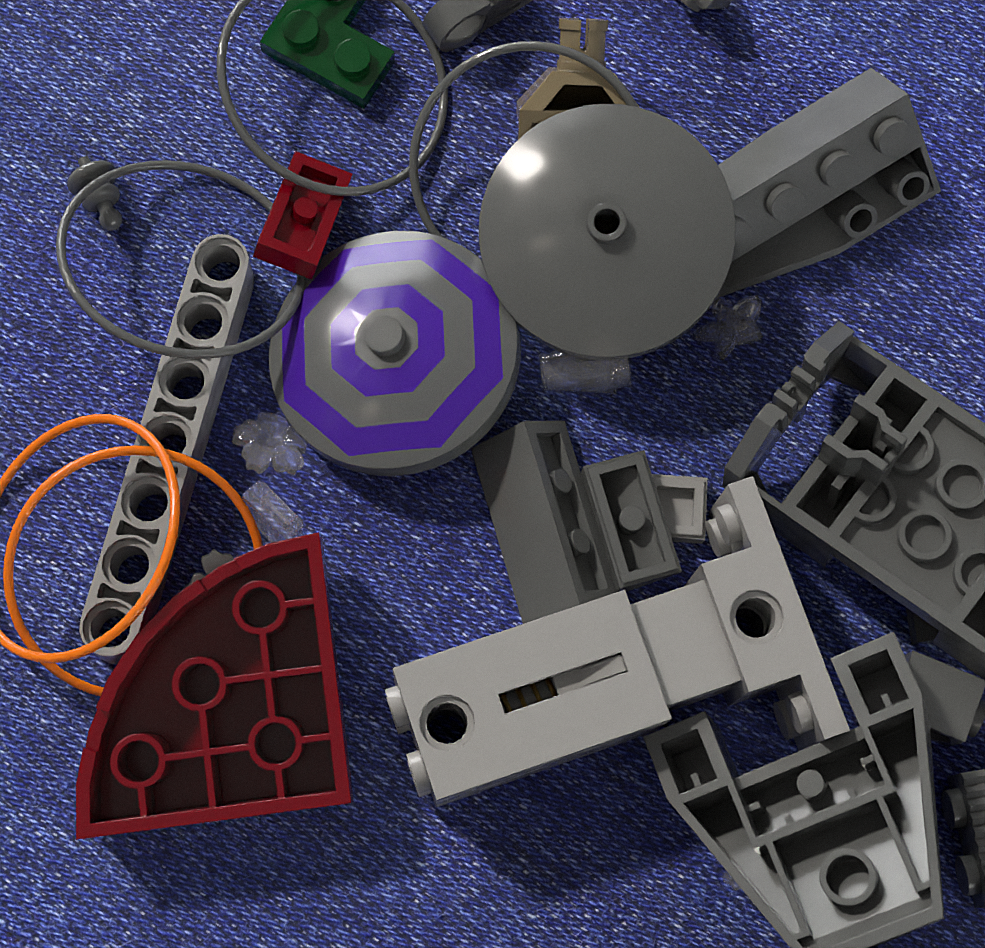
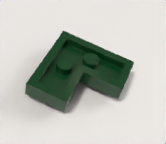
M287 0L260 40L261 51L264 54L365 109L395 62V51L349 26L365 0Z

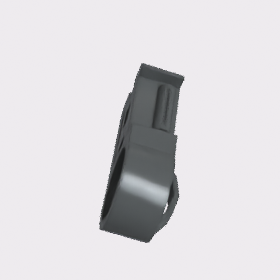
M439 0L428 11L422 25L438 48L443 52H449L471 43L483 31L533 0Z

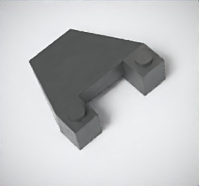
M894 632L830 658L860 725L846 733L822 741L740 776L719 726L705 711L643 737L667 800L790 948H873L945 919L929 710Z

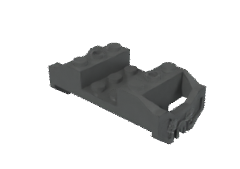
M838 321L811 345L804 355L802 367L800 368L797 365L791 371L789 382H785L781 390L779 388L773 394L772 403L765 404L754 418L724 468L722 487L726 488L728 484L753 476L774 532L822 566L826 567L834 556L938 629L939 632L932 643L985 680V423L854 337L855 331ZM829 379L866 393L864 396L859 393L853 401L850 415L834 436L828 434L822 441L818 457L784 501L780 503L767 493L757 472L792 421L798 423L805 415L807 403L814 393Z

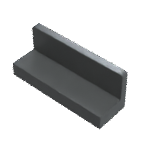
M523 421L473 447L472 455L522 623L524 624L616 593L615 584L565 421Z

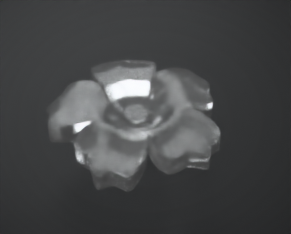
M258 413L256 421L248 419L243 424L236 426L232 433V444L243 447L241 456L246 460V469L254 470L258 474H262L272 463L276 472H287L295 475L296 471L302 469L304 465L302 454L306 451L307 443L300 437L292 425L287 426L288 421L286 418L273 413Z

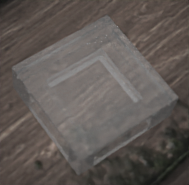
M258 480L242 494V499L248 506L259 532L270 543L303 536L304 522L264 481L261 483Z

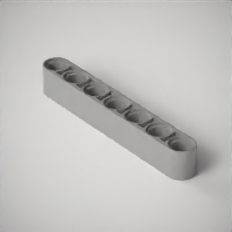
M216 234L206 237L197 245L189 264L165 346L183 349H214L237 344L254 288V274L245 246L238 239L230 235ZM232 262L239 266L237 273L230 279L217 281L208 277L211 269L219 263ZM215 319L222 323L219 332L212 338L203 340L191 336L193 327L199 321ZM161 355L141 425L154 434L159 441L171 435L185 438L186 446L182 454L202 462L233 355L210 359H184ZM198 377L204 380L201 392L195 397L179 399L173 396L176 384L183 378ZM137 434L134 445L150 446L147 441ZM130 456L80 619L79 632L85 645L99 638L100 630L107 620L116 616L124 617L145 591L159 564L168 533L170 496L166 474L161 461L157 457ZM172 460L180 495V521L175 549L161 584L143 612L130 625V633L126 640L118 646L102 647L93 652L100 659L110 664H118L135 636L157 614L199 473L188 466ZM162 495L168 499L167 509L158 519L142 521L137 518V508L146 497ZM134 555L147 557L149 569L144 578L133 584H124L119 581L118 572L124 560Z

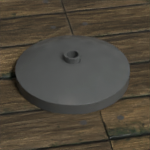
M595 104L573 108L556 114L527 131L512 145L495 168L488 182L479 216V245L483 266L495 295L506 311L514 318L519 327L544 345L561 353L590 360L610 361L642 356L674 342L700 321L719 295L731 265L735 246L736 223L731 194L719 166L708 150L692 134L672 120L653 111L622 104ZM614 217L619 222L618 229L611 234H602L594 226L598 218L608 221Z

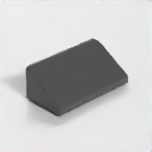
M642 450L583 466L581 476L616 591L625 590L628 592L681 573L682 570L645 451Z

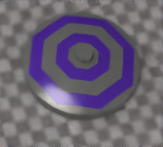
M405 230L387 231L357 238L322 257L319 260L312 280L305 277L303 296L293 317L276 335L271 337L269 346V370L273 391L283 414L295 431L313 450L329 461L355 472L377 476H403L430 470L455 459L474 446L489 432L506 408L515 388L521 361L519 326L495 295L487 278L482 260L470 250L452 240L434 234ZM295 285L292 287L289 294L285 298L277 314L275 322L284 313L287 306L289 305L295 290Z

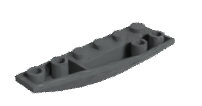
M869 68L771 128L718 165L731 194L735 213L736 233L731 265L717 298L838 255L941 192L908 93L873 68Z

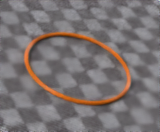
M92 414L68 420L34 440L17 456L0 478L1 497L7 485L22 465L37 450L52 439L84 425L113 424L127 428L147 441L161 461L169 487L170 518L165 546L152 579L131 610L101 637L84 646L65 652L42 653L28 650L17 645L0 630V644L11 653L23 659L42 663L66 662L81 658L104 647L125 631L143 612L164 578L175 549L179 529V486L175 469L163 445L154 434L134 420L111 414Z
M119 446L82 456L68 463L45 480L29 497L19 512L6 546L3 583L10 617L28 650L44 653L31 637L23 622L14 591L15 553L28 517L45 494L71 473L100 460L118 456L142 455L158 457L151 446ZM165 449L172 461L198 471L221 488L234 503L246 523L254 549L263 546L260 532L248 506L238 492L223 477L194 458ZM40 662L48 671L72 687L89 694L101 696L104 687L83 681L66 672L56 663Z

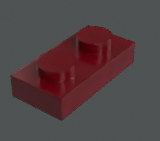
M297 151L294 152L288 170L309 180L341 187H348L353 175L350 172ZM284 178L258 239L253 257L312 280L344 196L312 191Z

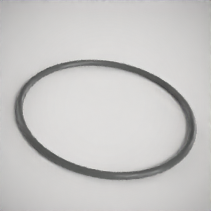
M239 0L230 12L221 32L217 50L216 72L222 103L228 118L240 138L253 154L283 178L309 190L329 195L361 196L389 189L409 178L408 166L395 176L371 185L358 187L327 185L309 180L288 170L271 158L254 141L235 110L226 76V53L231 32L245 7L252 1ZM389 0L405 14L422 36L433 59L439 84L446 77V72L437 45L423 28L421 19L403 0ZM448 88L439 98V110L435 128L424 150L418 156V169L431 156L443 132L448 110Z
M541 41L506 43L484 50L465 60L448 73L428 97L416 122L411 140L409 155L411 190L416 208L429 234L443 237L429 216L420 189L418 175L420 142L424 127L436 102L444 91L467 70L485 60L506 53L518 51L551 52L569 57L593 69L618 92L626 105L638 107L633 96L624 84L601 63L582 52L555 43Z
M171 160L138 162L116 168L92 180L73 197L60 220L56 237V256L63 281L73 299L94 322L112 335L135 347L160 355L184 359H210L235 355L250 350L276 335L293 317L301 302L305 277L297 274L292 299L284 313L275 323L253 338L221 348H175L156 344L128 333L106 319L87 301L76 285L68 266L66 257L68 227L75 211L92 192L111 180L141 171L166 169L194 172L224 181L250 195L269 212L273 203L251 185L226 172L196 163Z

